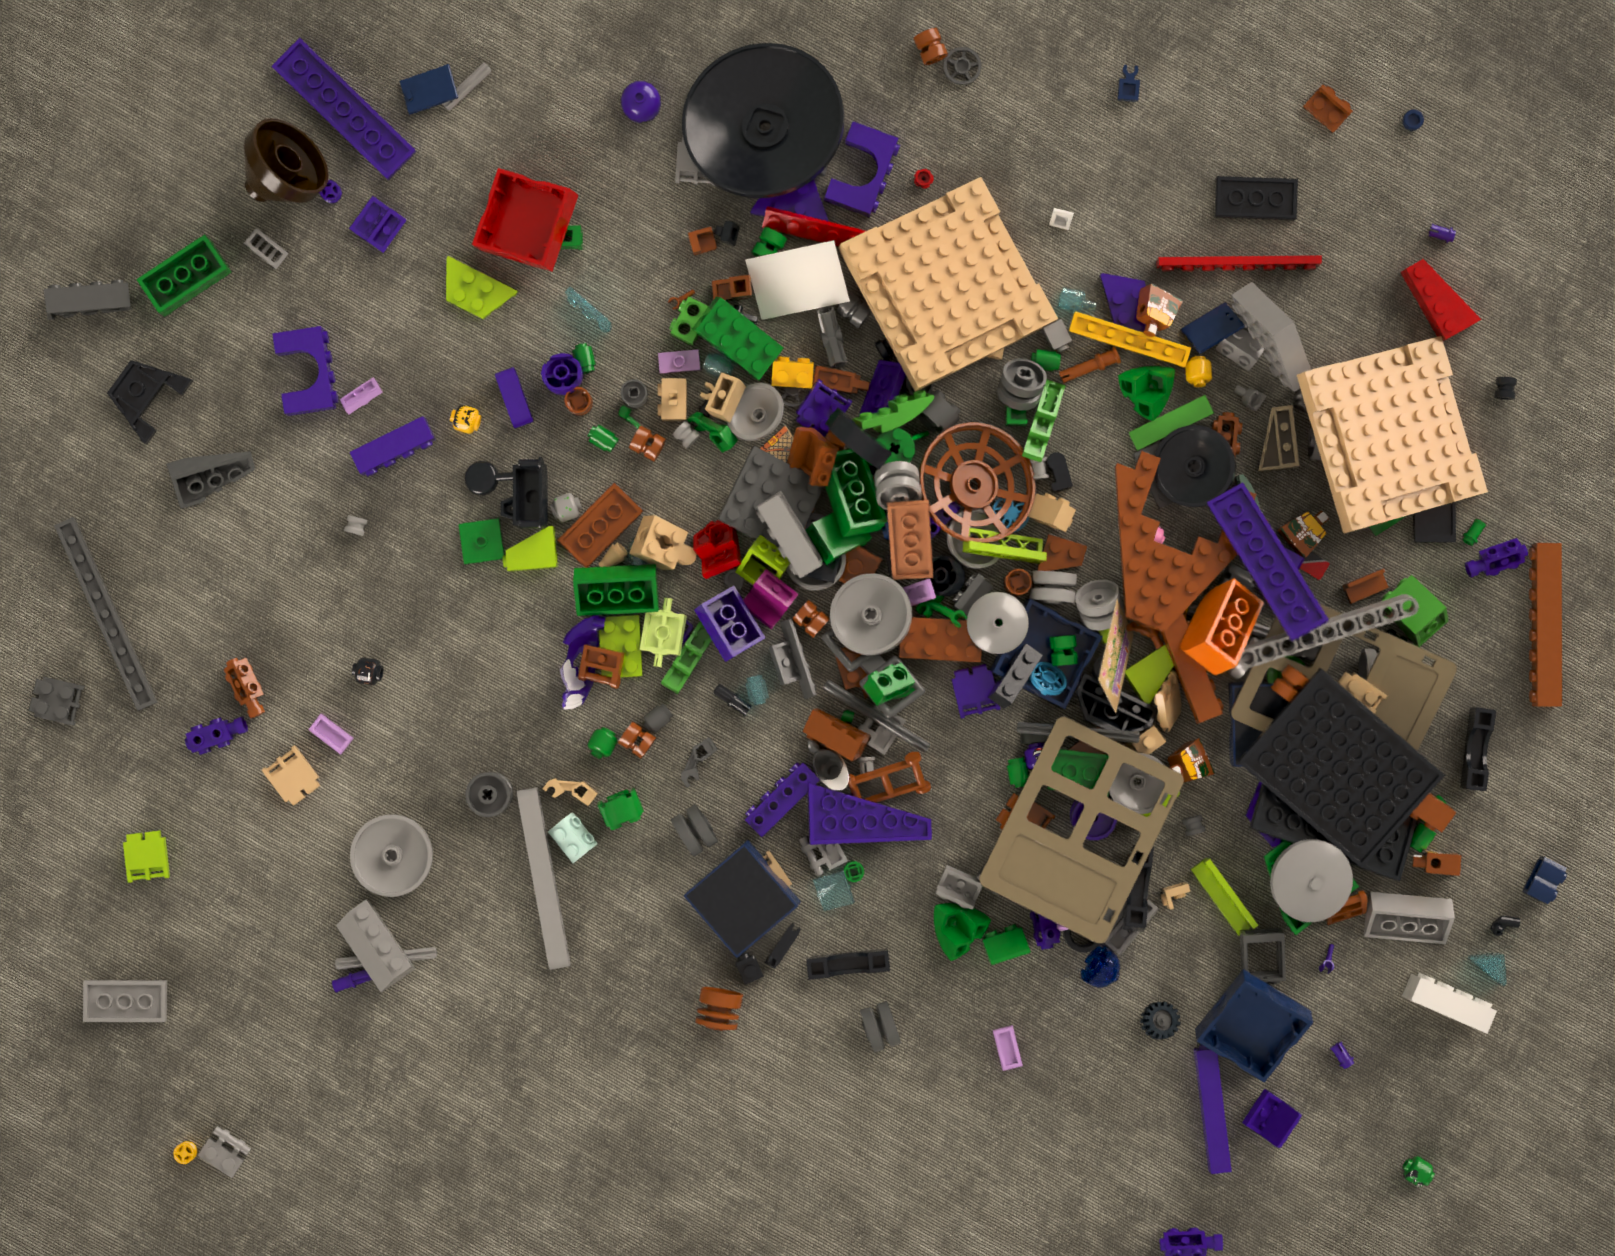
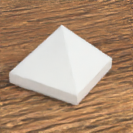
M1054 208L1049 225L1069 230L1074 213Z

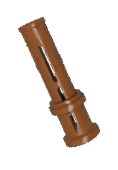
M1113 346L1107 352L1102 354L1096 353L1094 358L1059 371V375L1062 377L1061 380L1064 384L1099 369L1103 371L1109 365L1114 363L1120 364L1121 360L1117 349Z

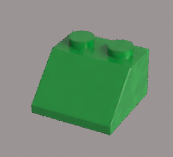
M1011 924L1005 926L1004 931L998 933L996 930L985 933V937L981 938L991 965L1031 953L1021 926Z

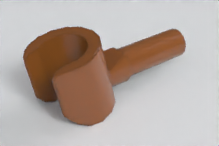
M692 289L679 298L672 297L668 300V303L677 300V306L672 308L677 310L682 301L686 300L688 296L690 297L695 294V291Z

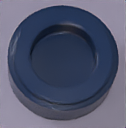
M1416 109L1409 110L1402 118L1403 126L1409 131L1418 130L1424 123L1423 114Z

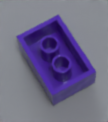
M735 586L730 587L694 609L725 662L765 639L764 634Z

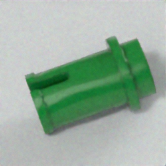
M1474 519L1467 533L1463 534V542L1470 546L1477 544V539L1486 527V524L1478 519Z

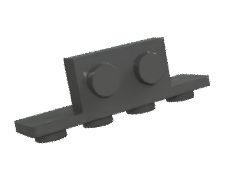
M792 618L780 622L786 641L769 647L780 684L782 686L799 681L804 699L816 696V686L809 673L810 667L803 654V645L799 642L797 626Z

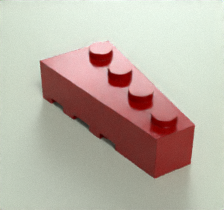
M1424 259L1400 272L1436 336H1441L1443 341L1482 320Z

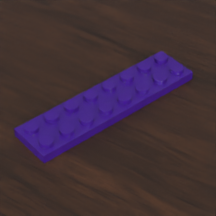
M301 38L271 66L387 180L417 152Z
M1244 483L1207 502V506L1292 642L1329 622L1328 617Z

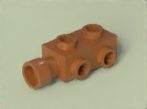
M1222 412V416L1219 415L1216 417V420H1213L1212 429L1220 433L1229 442L1235 456L1239 455L1240 443H1237V435L1242 433V422H1239V417H1234L1235 413ZM1223 425L1229 427L1228 432L1222 430Z
M234 658L226 662L227 667L224 668L226 673L225 679L231 684L235 692L234 697L239 701L240 705L246 704L250 719L265 713L263 706L257 700V698L264 694L247 658L239 661L238 658Z

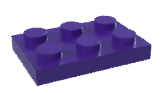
M884 360L878 361L858 417H860L861 413H876L880 408L889 407L888 401L895 400V397L899 396L902 383L906 378L900 363Z

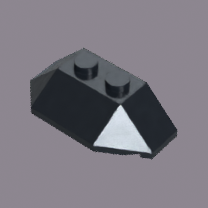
M1086 673L1083 675L1076 691L1084 720L1101 729L1141 732L1152 726L1158 712L1157 708L1121 691L1117 712L1115 713L1100 681Z

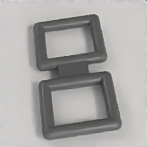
M832 628L822 634V640L849 672H853L858 667L865 671L867 676L859 684L866 693L867 691L863 686L868 680L867 677L872 672H880L890 664L897 665L902 662L898 656H893L885 662L880 655H861L851 662L832 639L835 636ZM906 666L905 668L915 681L912 686L915 691L892 708H889L886 703L878 705L877 707L886 718H892L925 693L924 687Z

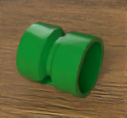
M764 227L759 236L761 241L756 242L751 253L756 257L778 253V250L783 249L787 238L773 229ZM768 245V246L771 247L772 249L769 250V249L765 248V246Z
M1076 635L1049 637L1050 649L1054 650L1051 654L1052 666L1078 664V653L1074 651V648L1077 646Z

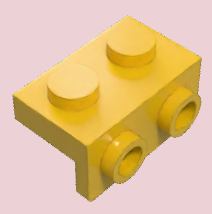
M779 356L777 360H774L771 386L812 388L814 362H810L809 358H798V361H789L790 357Z

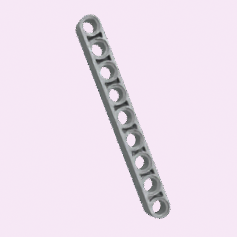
M1402 594L1328 618L1329 622L1309 632L1312 637L1307 642H1303L1302 637L1293 641L1290 647L1282 648V643L1290 639L1285 632L1247 644L1239 662L1246 668L1270 662L1412 616L1418 611L1419 605L1410 595ZM1410 600L1412 602L1411 607L1404 610V602ZM1386 607H1391V613L1388 616H1383V610ZM1370 613L1372 616L1371 620L1364 623L1362 621L1363 616ZM1351 620V626L1348 629H1343V622ZM1330 626L1332 629L1331 633L1322 635L1323 629ZM1265 646H1271L1272 650L1269 654H1262V649ZM1244 653H1252V657L1250 660H1242V656Z
M538 787L517 791V798L548 966L550 970L571 966L539 790Z

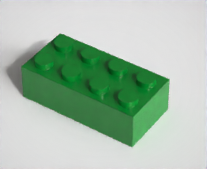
M204 234L136 280L158 313L165 317L232 273L211 239Z
M715 297L692 328L694 332L756 380L761 379L784 349V347L721 297Z
M852 449L837 451L829 483L825 487L842 538L879 531L888 521L884 509L878 505L876 486L867 461Z
M656 564L574 568L573 586L577 616L658 612L659 593Z

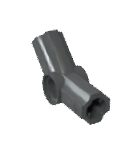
M833 306L821 307L817 310V315L821 328L822 344L826 348L830 367L841 368L847 364L836 313Z

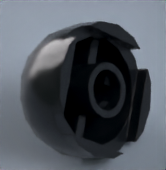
M939 555L933 558V578H930L935 595L952 596L958 593L965 583L963 566L956 559L949 556Z

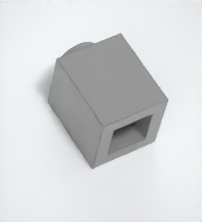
M1062 319L1041 330L1051 351L1057 350L1060 353L1069 348L1068 344L1072 342V339Z

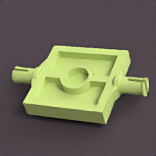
M664 598L663 610L645 613L640 650L655 654L654 667H662L663 656L669 654L681 655L687 616L671 611L673 600L671 598Z

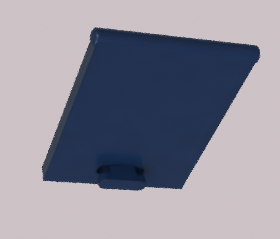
M449 64L400 81L409 115L459 98Z
M1224 302L1181 328V332L1195 349L1202 354L1244 328L1245 325Z

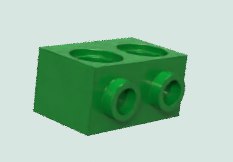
M901 662L897 665L890 664L883 671L872 672L867 677L868 680L863 687L876 706L908 693L915 681Z

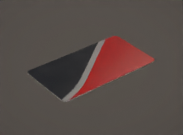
M1311 552L1304 558L1305 560L1300 569L1321 580L1330 563Z

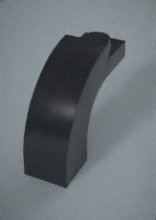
M838 407L825 423L829 430L845 445L878 469L882 467L892 454L881 442L860 428Z

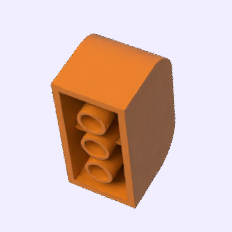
M1234 578L1213 588L1199 603L1182 640L1181 650L1213 675L1236 667L1264 602Z

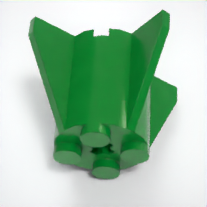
M895 428L884 433L879 432L880 435L876 440L881 442L888 450L891 447L898 449V454L892 452L883 465L895 461L910 463L915 454L914 443L929 436V432L926 431L912 437L901 428ZM868 462L869 468L873 467V465Z

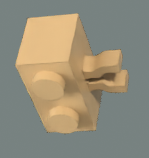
M721 372L715 387L708 382L704 385L706 388L711 389L712 394L701 392L700 397L709 400L705 410L712 417L730 423L746 386L739 378Z
M662 378V384H658V396H661V404H658V416H661L662 421H687V380Z
M1047 493L1044 496L1036 494L1028 517L1040 524L1066 532L1067 528L1071 526L1076 510L1070 507V502L1065 499L1059 498L1056 500V497Z

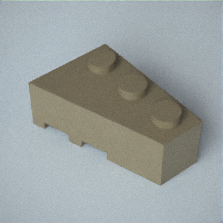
M1292 405L1273 407L1271 409L1258 473L1299 468Z

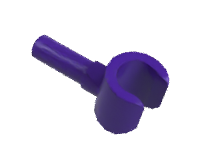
M1329 944L1327 957L1319 965L1320 972L1324 970L1325 966L1328 968L1327 974L1334 969V963L1332 962L1333 944Z

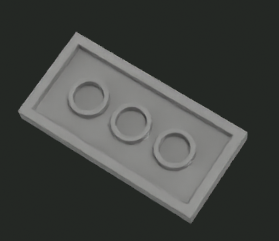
M167 980L83 981V1022L167 1021Z

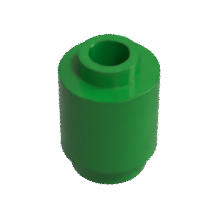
M587 343L576 345L575 349L572 350L573 358L580 363L583 374L594 372L596 363L592 346H587Z
M1036 349V353H1032L1031 361L1039 364L1045 371L1053 372L1054 370H1059L1061 354H1056V351Z
M601 425L593 426L587 435L590 437V443L610 453L619 438L615 437L616 434Z
M1024 757L1008 760L1007 770L1010 785L1014 784L1015 788L1023 787L1029 777Z
M1419 823L1414 830L1410 847L1422 853L1423 850L1428 848L1437 834L1424 824Z

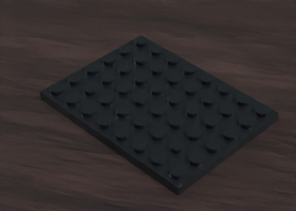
M1322 668L1316 671L1237 761L1361 868L1366 865L1445 777V774Z

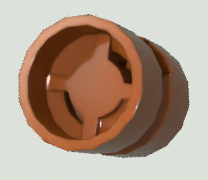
M937 28L925 30L913 38L917 49L922 50L920 56L924 65L934 64L948 56L944 44L940 43L942 38Z
M575 387L573 390L576 391L572 394L567 392L564 402L572 414L584 416L591 411L593 400L586 389Z
M641 425L635 433L629 449L638 454L643 452L644 457L655 462L664 447L666 438L657 433L652 435L651 430Z
M1014 569L1005 576L1003 582L1004 589L1012 596H1021L1031 588V576L1023 569Z
M808 600L792 620L799 627L804 626L805 632L814 638L830 618L823 611L818 612L817 606Z
M1288 664L1281 672L1282 678H1277L1271 688L1290 702L1298 693V690L1309 681V678Z
M633 721L619 739L618 744L626 749L631 748L632 753L642 759L656 737L648 731L642 732V727ZM638 737H641L643 740L640 745H635V741Z

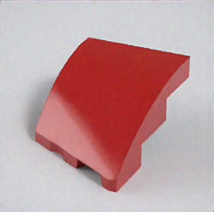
M712 520L704 529L693 536V550L702 560V575L705 579L741 565L740 546L735 528L719 520L716 522Z

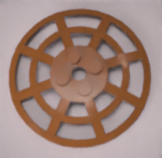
M980 422L958 424L938 435L927 447L919 466L922 500H927L923 482L924 473L934 477V491L938 502L931 506L929 505V514L933 521L943 531L964 542L991 543L1001 540L1016 531L1026 520L1032 509L1036 489L1032 464L1029 458L1022 456L1023 448L1002 429ZM965 430L982 431L979 443H963L957 446L951 434ZM990 434L1005 442L1016 455L1005 461L997 451L987 446ZM944 439L949 450L941 457L936 468L926 465L932 450ZM967 449L976 450L974 460L965 462L959 451ZM984 453L992 456L999 465L992 469L989 465L982 462ZM952 456L957 466L952 474L941 471L945 462ZM1019 462L1023 467L1026 477V495L1014 492V479L1010 468ZM1002 472L1006 476L1007 491L998 489L997 475ZM940 479L950 483L951 494L944 498L940 491ZM970 480H975L978 483L977 490L970 487ZM995 497L1006 499L1002 508L995 514L989 504ZM956 500L957 503L964 507L963 517L955 514L947 505ZM1012 501L1024 503L1018 518L1009 528H1006L1000 521V518L1008 511ZM982 508L988 517L985 520L972 521V509ZM943 509L952 519L961 523V535L946 527L935 515V512ZM993 524L999 531V534L991 537H969L970 526L982 527Z

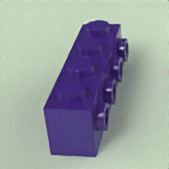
M422 416L349 453L359 473L369 477L378 472L377 469L382 466L388 468L396 464L397 459L401 457L406 459L414 455V451L419 448L424 450L433 445L432 442L436 438L426 418Z
M797 762L789 770L791 774L786 779L781 777L774 784L776 789L772 793L767 791L760 798L762 803L757 808L753 805L745 813L747 815L745 821L761 837L808 792V783L816 785L820 781L804 762L801 764Z

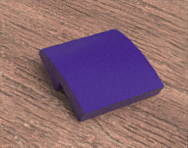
M372 196L349 229L384 253L406 222V219Z

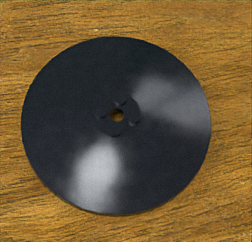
M776 43L747 45L732 50L716 59L704 69L692 85L682 113L684 143L696 168L715 186L742 197H777L805 186L815 179L830 163L843 136L844 105L839 88L832 75L817 59L808 53L792 46ZM764 123L771 125L767 131L760 130V126Z

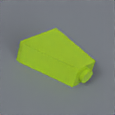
M548 526L507 549L506 555H503L504 568L507 567L509 572L558 568L555 527Z
M1166 645L1155 649L1126 668L1125 671L1127 681L1139 699L1147 704L1151 703L1174 666Z

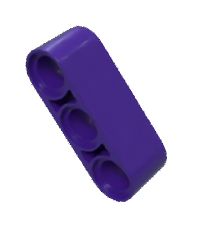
M512 367L495 373L514 429L534 422L515 368Z

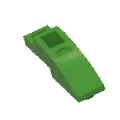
M918 390L910 396L899 395L895 397V400L888 401L889 407L880 408L876 413H861L860 417L853 418V421L863 430L873 427V430L884 433L904 425L919 415L934 400V395L926 393L925 390Z

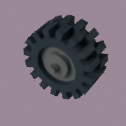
M1167 1002L1150 1004L1148 1007H1145V1012L1141 1014L1143 1016V1019H1140V1023H1143V1026H1141L1142 1030H1146V1035H1150V1038L1157 1040L1172 1037L1175 1035L1174 1032L1179 1030L1177 1026H1180L1181 1023L1178 1022L1180 1015L1176 1014L1178 1010L1176 1008L1173 1009V1005L1167 1004Z

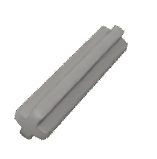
M482 63L456 88L459 98L445 102L442 105L447 110H451L491 73L490 67L486 63Z

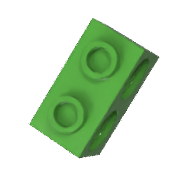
M688 296L687 301L683 300L680 304L678 311L681 313L678 319L674 318L669 327L672 330L671 336L694 346L699 335L692 328L709 306ZM691 307H697L699 313L696 316H690L688 310ZM682 325H688L690 332L683 335L679 332V328Z

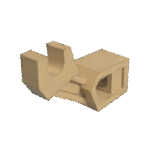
M555 778L549 780L543 787L544 791H547L549 787H554L555 793L552 795L554 798L565 791H572V795L587 806L598 795L584 781H562ZM581 785L587 789L583 797L575 792V789Z

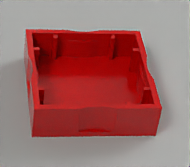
M498 168L489 193L486 210L480 219L472 245L480 251L553 272L579 195L570 188L546 181H535L524 175Z

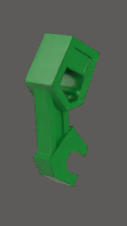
M695 412L687 418L689 423L694 421L697 424L694 427L695 430L710 432V440L722 453L730 450L738 441L727 425H719L705 417L703 413Z

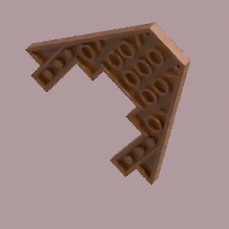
M1141 451L1135 469L1119 463L1115 465L1125 618L1165 632L1234 559L1237 552L1222 529L1217 543L1198 536L1191 555L1154 541L1160 522L1141 515L1161 458ZM1249 492L1255 500L1257 494Z

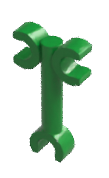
M936 595V598L920 603L916 607V611L919 614L925 610L923 614L926 618L931 617L932 609L950 618L952 623L959 628L961 624L957 620L960 617L967 619V615L962 610L954 612L941 605L940 602L944 599V596Z

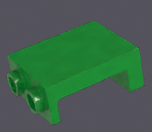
M834 512L813 522L805 530L826 565L832 563L837 557L859 546L866 545L872 539L870 533L842 538Z

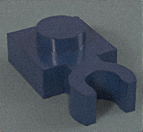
M1124 65L1122 74L1125 79H1119L1117 100L1138 102L1140 80H1134L1138 73V66L1134 67L1133 73H1129L1127 65Z

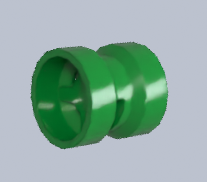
M850 861L845 865L844 876L848 881L858 882L863 878L864 868L861 863Z

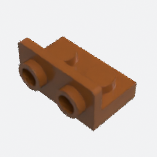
M1322 84L1303 107L1334 133L1353 110L1344 99L1340 100L1335 95L1336 93L1331 87Z

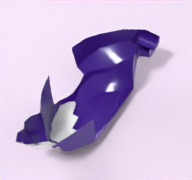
M595 615L582 620L566 634L563 640L564 644L569 645L567 658L562 665V669L560 668L562 680L567 688L562 696L564 710L574 709L583 705L594 684V681H580L578 679V667H574V660L579 653H583L584 645L588 644L599 647L597 630H604L605 617ZM588 668L589 672L595 673L596 668Z

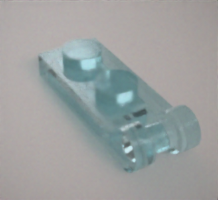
M569 286L565 291L566 296H568L566 300L573 307L578 305L583 309L581 313L588 320L591 321L593 318L597 321L602 332L608 333L611 331L612 325L610 321Z

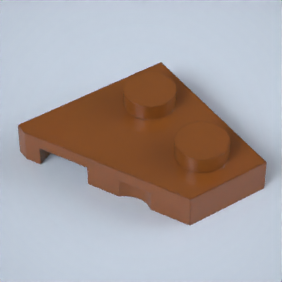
M1048 534L1043 552H1047L1046 561L1038 565L1037 571H1052L1082 566L1087 546Z

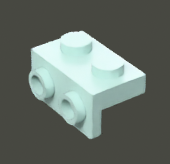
M573 812L548 831L572 863L576 862L597 845L593 835L587 831Z

